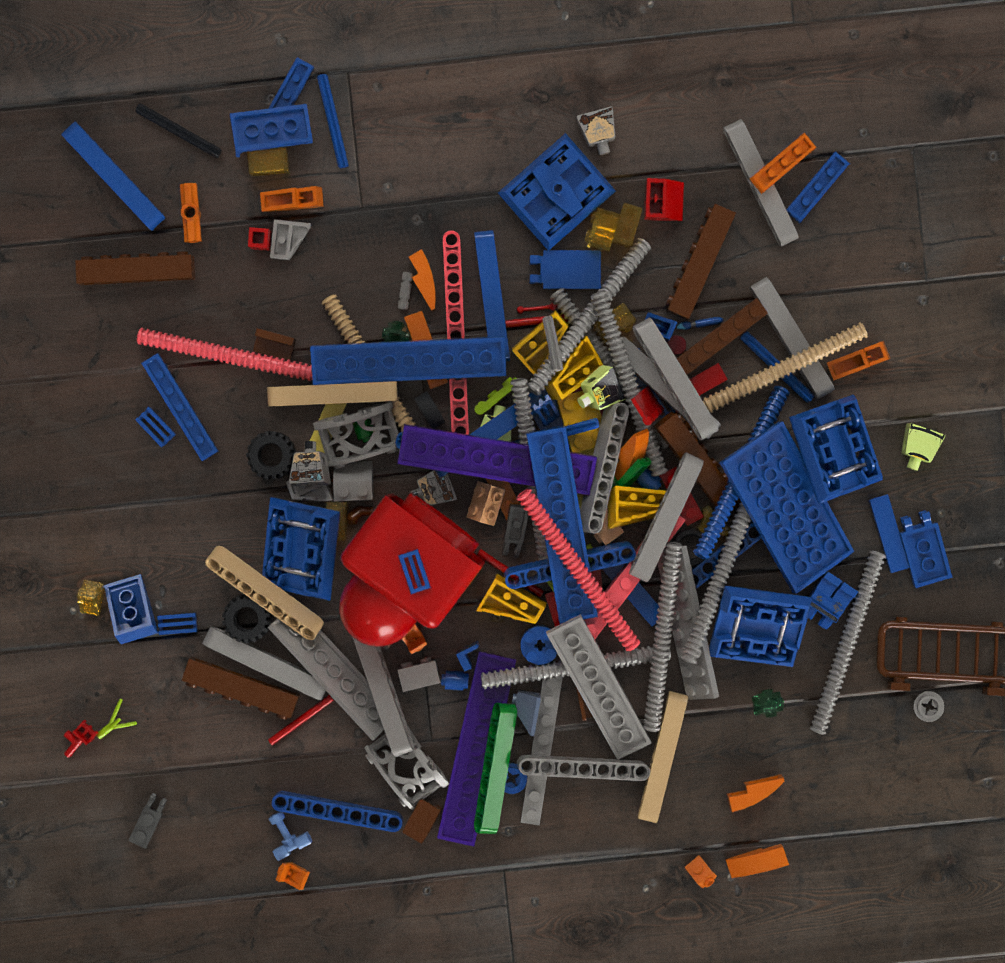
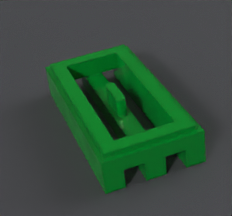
M649 457L641 458V460L637 459L615 485L631 487L652 461Z

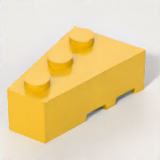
M555 310L549 316L553 317L559 342L566 332L568 324ZM543 321L512 348L514 354L533 375L537 374V370L541 369L540 366L545 364L544 361L548 359L549 355Z
M588 336L580 339L581 342L577 344L576 348H573L574 351L572 353H569L570 356L566 358V362H562L563 370L555 372L556 375L552 376V380L548 381L547 386H544L551 400H563L581 387V383L599 366L603 365Z
M614 486L611 489L608 501V529L653 519L666 491Z
M497 574L476 611L488 612L497 616L511 617L515 620L536 624L547 602L523 588H509L505 583L504 577Z

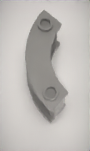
M392 401L379 402L359 409L357 413L350 415L345 413L326 417L313 423L314 429L319 432L323 449L327 456L328 467L334 466L335 469L346 466L345 464L370 458L385 452L391 454L398 451L395 443L398 430L391 410L394 408ZM382 413L387 425H382ZM366 419H371L370 425L375 424V426H366L364 422ZM356 421L362 429L373 431L372 436L363 448L357 447L345 440L351 434L353 422ZM346 426L348 429L347 432L340 436V434L343 433V431L340 430V427ZM388 429L391 442L386 444L381 442L382 438L387 437V435L380 433V430ZM328 431L333 436V440L330 439ZM376 443V445L378 446V448H375V449H372V450H371V448H372V447L374 446V444ZM333 444H340L336 448V452L338 450L343 451L344 454L341 457L335 456ZM349 451L354 452L356 454L349 455Z
M408 727L414 744V750L399 757L404 759L417 757L418 761L413 770L415 778H406L395 774L396 757L392 751L390 753L389 750L383 749L382 752L385 753V757L380 758L376 752L385 744L390 747L386 734L364 748L367 752L366 758L371 764L374 763L390 787L399 796L398 800L403 807L408 806L413 811L420 799L424 800L439 787H446L449 782L443 771L434 763L429 755L426 756L420 749L422 746ZM388 763V771L383 764ZM420 767L426 770L424 773H420L422 777L418 775V768ZM397 783L404 784V786L401 788ZM415 785H419L421 790L410 797L407 794V790L412 789L415 792Z

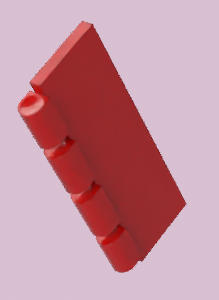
M646 386L631 399L642 417V421L647 426L651 425L664 412V408L659 404L649 386Z

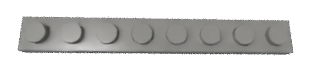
M561 676L542 680L541 701L531 755H551L563 678ZM549 762L542 763L541 770H547ZM547 776L527 777L521 823L540 826Z

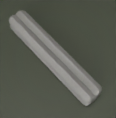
M545 316L542 320L554 372L562 371L563 364L553 317Z

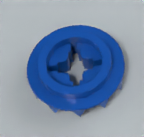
M510 763L508 771L512 775H517L515 778L517 785L512 781H507L504 792L516 794L526 786L527 775H523L520 772L517 764Z

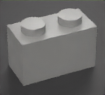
M431 657L419 659L420 663L413 664L412 661L402 663L401 667L398 668V674L403 692L441 683L436 659L431 660Z

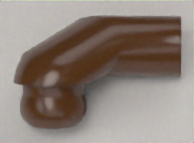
M354 507L347 514L348 524L356 525L361 516H370L373 512V507Z

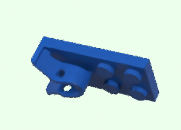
M307 104L230 113L236 157H240L241 153L313 143Z

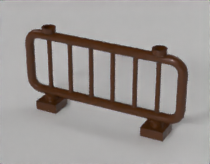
M896 617V621H886L879 628L877 669L884 677L893 678V682L887 681V689L910 691L911 683L905 682V679L989 683V687L983 686L982 694L1005 696V688L1001 687V684H1005V676H997L999 634H1005V626H1003V622H991V626L911 622L907 621V617ZM889 628L899 629L897 671L887 670L884 666L885 636ZM903 629L918 630L917 672L901 671ZM922 630L937 631L936 673L920 672ZM941 631L957 632L955 674L940 673ZM960 632L976 633L974 675L959 674ZM980 633L995 634L993 676L978 675Z

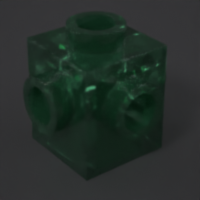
M401 321L388 322L387 328L383 327L382 339H385L384 342L409 341L410 332H407L408 325H404Z
M768 689L752 697L755 716L765 715L766 718L776 717L777 713L783 711L784 700L780 692H773V689Z

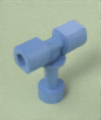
M277 812L268 818L272 825H277L284 838L281 841L283 845L273 850L277 861L289 856L291 851L296 848L300 850L312 843V838L307 831L297 837L295 834L291 835L283 822L285 818L283 812Z

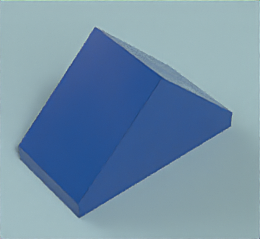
M648 312L645 320L650 317L665 341L668 342L677 322Z

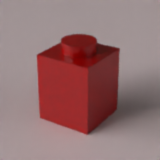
M249 227L248 247L255 250L270 251L272 231L265 228Z

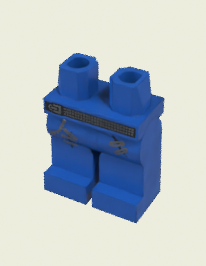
M827 571L820 576L808 596L812 597V602L807 618L812 620L816 612H818L822 616L817 624L827 630L833 622L837 623L839 617L843 614L850 601L855 598L858 591Z

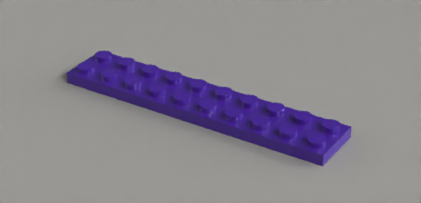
M404 424L397 464L535 486L527 444ZM570 452L576 491L579 494L590 495L597 457Z
M481 651L478 653L438 831V839L475 846L477 833L474 830V819L492 709L495 703H507L510 686L507 684L504 687L499 685L498 688L493 686L491 689L487 687L484 690L481 673L487 674L488 671L493 673L494 670L499 672L500 669L505 671L507 668L511 670V668H515L516 659Z

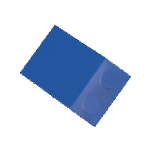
M141 574L104 585L114 635L120 644L158 633L155 617Z

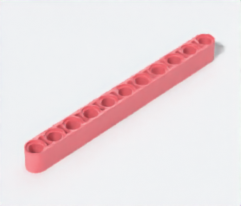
M447 231L443 236L447 339H451V334L455 331L461 333V338H465L461 241L457 232ZM449 236L457 238V242L454 245L447 244L446 240ZM450 255H456L458 261L455 264H449L447 258ZM451 274H456L459 280L457 283L452 284L448 281V277ZM452 293L459 294L460 299L457 303L449 301V296ZM453 312H458L461 315L458 322L450 320V315ZM452 378L449 379L451 431L455 432L456 428L464 427L466 434L469 435L467 378L460 380ZM458 388L464 391V396L461 399H456L453 396L454 391ZM457 408L465 410L463 418L455 417L454 411Z

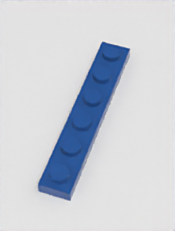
M157 353L142 362L141 364L201 461L219 452L160 354Z

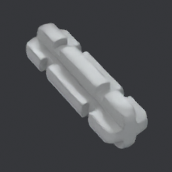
M403 272L402 274L403 282H401L400 300L398 301V308L402 310H407L409 306L408 299H410L412 286L410 283L413 274L410 272Z

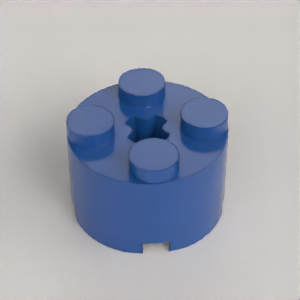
M536 624L529 627L523 633L520 644L522 654L527 661L536 665H543L551 662L556 657L557 652L546 634V631L551 629L550 627ZM537 640H541L542 643H545V645L542 646V649H538V646H534V644H537Z

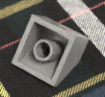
M372 461L351 462L345 464L346 466L342 468H334V501L374 499Z

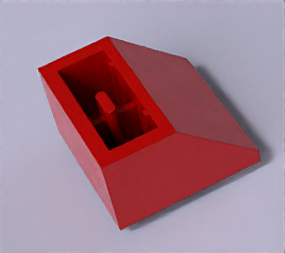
M647 178L645 181L644 220L682 221L684 182Z

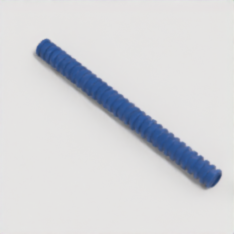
M774 386V391L771 392V396L768 398L769 401L766 402V406L763 408L764 412H761V417L758 418L759 422L755 424L756 427L753 428L748 442L773 426L774 422L777 421L776 417L780 415L779 412L782 411V407L785 405L786 396L790 394L786 388ZM729 480L727 481L728 485L724 487L726 490L722 491L723 496H720V501L717 502L718 506L714 508L715 512H712V517L709 518L710 522L706 524L707 528H704V533L701 534L702 538L698 540L699 544H696L697 549L693 550L696 556L705 560L710 558L709 554H712L711 549L715 548L714 543H717V538L720 537L719 533H722V527H725V522L728 521L727 517L731 515L730 511H733L732 506H735V501L739 499Z

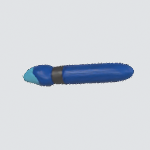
M713 317L691 322L684 321L678 324L677 329L689 330L690 328L717 325L723 322V318Z

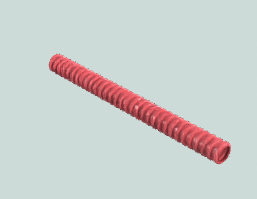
M140 328L137 334V343L139 345L143 343L144 346L161 347L162 350L167 348V351H178L181 354L184 352L185 355L190 353L191 356H202L204 359L208 357L209 360L213 358L214 361H225L227 364L231 362L232 365H235L236 363L237 366L243 365L245 368L249 366L250 369L254 367L255 370H266L268 373L272 371L273 374L277 372L278 375H290L291 378L296 376V379L300 377L302 380H313L312 365L308 366L307 363L303 365L302 362H299L298 364L296 361L291 362L289 359L285 361L284 358L280 360L279 357H267L266 354L261 356V353L244 352L243 349L238 351V348H226L224 345L221 347L220 344L215 346L214 343H203L201 340L197 342L196 339L192 341L191 338L185 339L183 336L180 338L178 335L174 337L173 334H162L160 331L156 333L155 330L151 332L150 329Z
M531 488L522 491L516 499L521 501V506L524 505V510L528 511V516H532L531 520L535 521V525H538V530H542L541 534L545 535L546 540H549L548 543L552 545L553 550H556V555H560L559 559L563 560L562 563L564 565H567V570L570 569L569 572L573 574L574 579H577V584H581L580 588L584 589L583 592L587 594L588 599L591 598L590 602L594 603L595 608H598V613H601V617L605 618L604 621L608 623L611 631L615 632L614 635L619 637L618 641L622 642L621 644L625 647L626 651H632L637 648L640 640L636 639V634H633L630 626L626 625V620H622L623 616L619 615L620 612L616 610L615 605L612 606L613 602L609 601L608 596H605V591H602V587L598 586L599 583L595 581L594 576H591L592 573L588 572L587 567H584L585 563L581 562L580 557H577V552H574V548L570 547L571 544L569 542L567 543V538H564V534L560 533L559 528H556L557 524L553 523L552 518H549V513H546V509L542 508L543 505L538 503L539 499H535L536 495L531 493Z

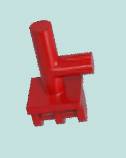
M83 720L73 732L68 730L63 735L72 743L64 752L66 757L70 758L82 743L87 745L98 735L99 732H95L92 729L93 726L87 725L86 720Z

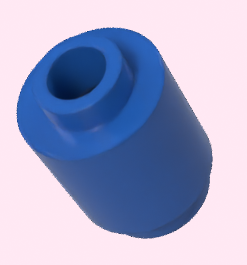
M648 468L635 481L644 489L658 490L662 485L660 483L661 478L659 476H651L652 471Z
M446 670V674H442L441 685L445 686V690L463 691V689H468L469 673Z

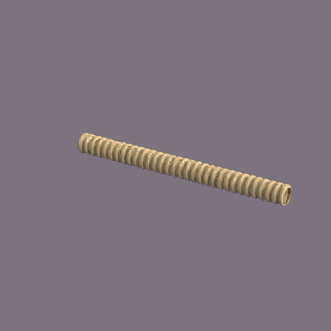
M333 294L324 299L321 304L326 306L325 310L329 311L328 315L332 316L331 320L335 321L334 325L338 326V331L342 332L341 336L345 337L344 341H347V344L366 343L362 341V336L358 335L359 331L355 330L356 326L352 325L353 321L349 320L350 316L345 314L346 310L342 309L343 305L339 304L340 300L336 299L337 295ZM397 397L398 401H392L394 408L391 410L395 423L399 424L397 426L398 428L401 427V432H403L404 424L415 426L416 423L412 422L413 418L409 417L410 413L406 412L407 408L402 406L403 402H400V397Z
M859 322L857 326L853 325V328H847V331L842 330L841 334L836 333L835 337L830 336V339L826 338L824 342L820 341L818 345L814 344V347H808V350L803 349L802 353L797 352V355L794 356L793 354L791 358L787 357L785 361L781 360V363H775L773 367L770 365L769 369L764 368V371L761 372L760 370L758 374L754 373L752 377L748 376V379L736 382V385L731 384L730 388L727 386L725 390L721 389L719 393L715 392V395L712 396L711 394L709 398L705 397L703 402L708 411L713 413L714 409L717 411L719 407L723 408L725 404L729 405V402H735V399L739 400L741 396L746 397L745 394L750 395L752 391L756 392L758 388L762 389V386H768V383L773 384L774 380L779 381L778 378L783 379L785 375L789 376V373H795L797 369L798 371L801 370V367L806 368L807 364L812 365V362L816 363L818 359L822 360L824 356L828 357V354H834V351L839 352L840 348L845 349V346H851V343L855 344L857 340L861 341L863 337L868 338L867 331L863 323Z

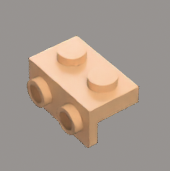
M477 481L472 501L468 508L467 518L494 526L505 489Z

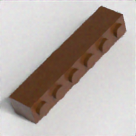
M714 204L712 208L708 207L704 218H707L705 225H700L696 234L699 236L697 243H692L688 252L691 253L689 261L685 259L681 270L684 271L682 277H677L673 288L676 289L674 295H669L665 305L668 306L667 312L685 320L690 318L735 217V212L717 204Z
M186 251L177 252V255L170 256L167 252L158 253V256L142 253L138 254L139 257L123 254L119 255V258L103 255L100 256V259L84 256L81 257V260H75L76 283L79 285L195 280L194 256L189 255Z
M756 298L676 359L686 375L766 316L768 312Z
M668 413L653 427L679 461L686 452L704 460L696 483L712 504L718 506L717 502L720 501V496H723L722 491L726 490L724 487L728 485L727 481L729 479L724 472L721 473L718 470L720 466L714 458L710 459L706 454L708 453L707 448L702 443L699 444L696 441L697 435L691 428L687 429L684 425L685 419L679 413ZM740 499L735 501V506H732L733 511L739 507L738 505L739 503H741Z
M195 657L189 658L181 680L186 682L185 685L189 687H202L206 693L215 694L216 692L222 694V698L226 700H239L241 705L251 707V705L256 706L261 712L269 713L270 711L276 713V717L287 720V717L291 718L293 716L300 696L298 693Z

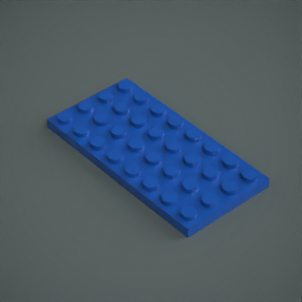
M783 421L777 422L719 462L792 593L797 594L855 552L828 502L818 504L801 453Z

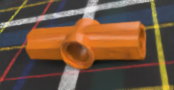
M197 183L180 184L184 242H202L201 212L199 210ZM191 208L195 209V215L188 218L186 215L187 211Z

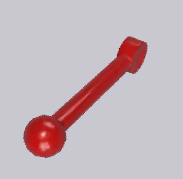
M553 303L545 306L525 308L519 306L517 307V312L521 314L524 311L550 309L553 311L557 308V306Z

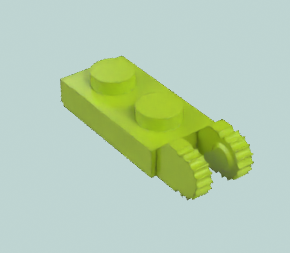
M509 377L502 383V389L492 391L487 396L488 400L486 402L480 401L475 407L477 415L486 413L508 395L513 387L510 382L517 378L512 379Z

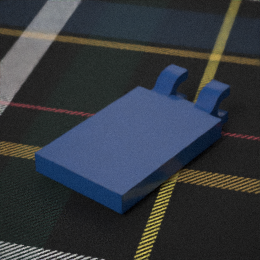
M543 250V256L530 255V265L540 264V275H530V284H543V289H601V250Z
M926 510L918 512L922 523L912 525L911 517H900L904 531L899 533L915 588L953 578L938 523L931 522L930 513Z

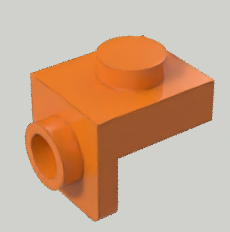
M416 624L402 638L411 654L421 651L427 645L424 635Z
M700 855L685 866V869L701 888L711 886L717 877Z
M293 862L282 863L278 868L276 881L286 882L298 890H303L310 872Z

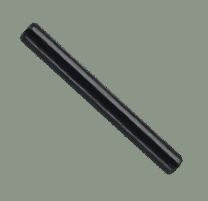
M141 103L136 107L135 111L137 114L215 158L220 156L222 150L214 144Z

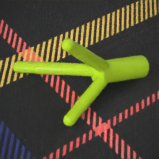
M119 699L109 723L98 731L97 737L99 739H102L113 729L137 725L136 721L118 724L121 718L115 720L123 701L122 699Z

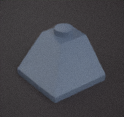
M518 689L517 694L513 693L512 704L516 705L517 715L530 736H534L541 694Z

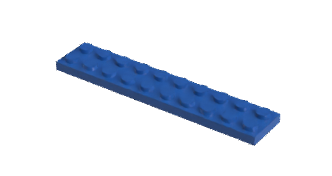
M505 336L310 346L313 385L506 376Z
M562 426L526 433L536 493L539 499L538 503L543 505L542 508H545L546 513H549V518H552L553 523L557 524L556 528H559L560 533L564 534L563 537L567 538V543L571 544L570 547L574 548V552L578 554L577 557L581 558V562L585 563L584 567H587L588 572H590L566 427ZM545 539L559 623L562 624L580 614L583 619L598 617L597 608L594 607V603L590 602L591 598H587V594L583 592L584 589L580 588L581 584H577V579H574L573 574L569 572L570 569L567 570V565H564L562 563L563 560L559 559L560 555H556V550H553L552 545L548 543L549 540Z

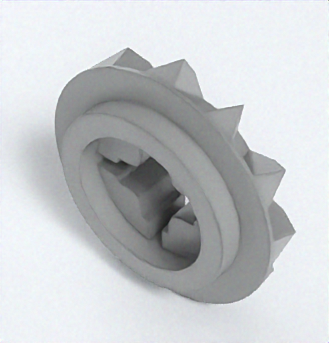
M925 691L918 694L914 700L913 710L919 719L925 722H933L942 716L944 702L937 693ZM931 701V705L936 709H928L926 712V708L921 704H928Z

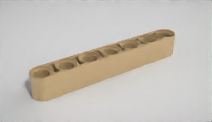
M397 381L267 387L268 406L398 401Z
M216 546L206 559L207 567L302 637L308 640L315 639L324 622L306 606L223 546Z
M673 691L668 692L660 730L658 731L649 767L650 776L646 779L638 811V819L653 823L658 821L687 706L688 696Z

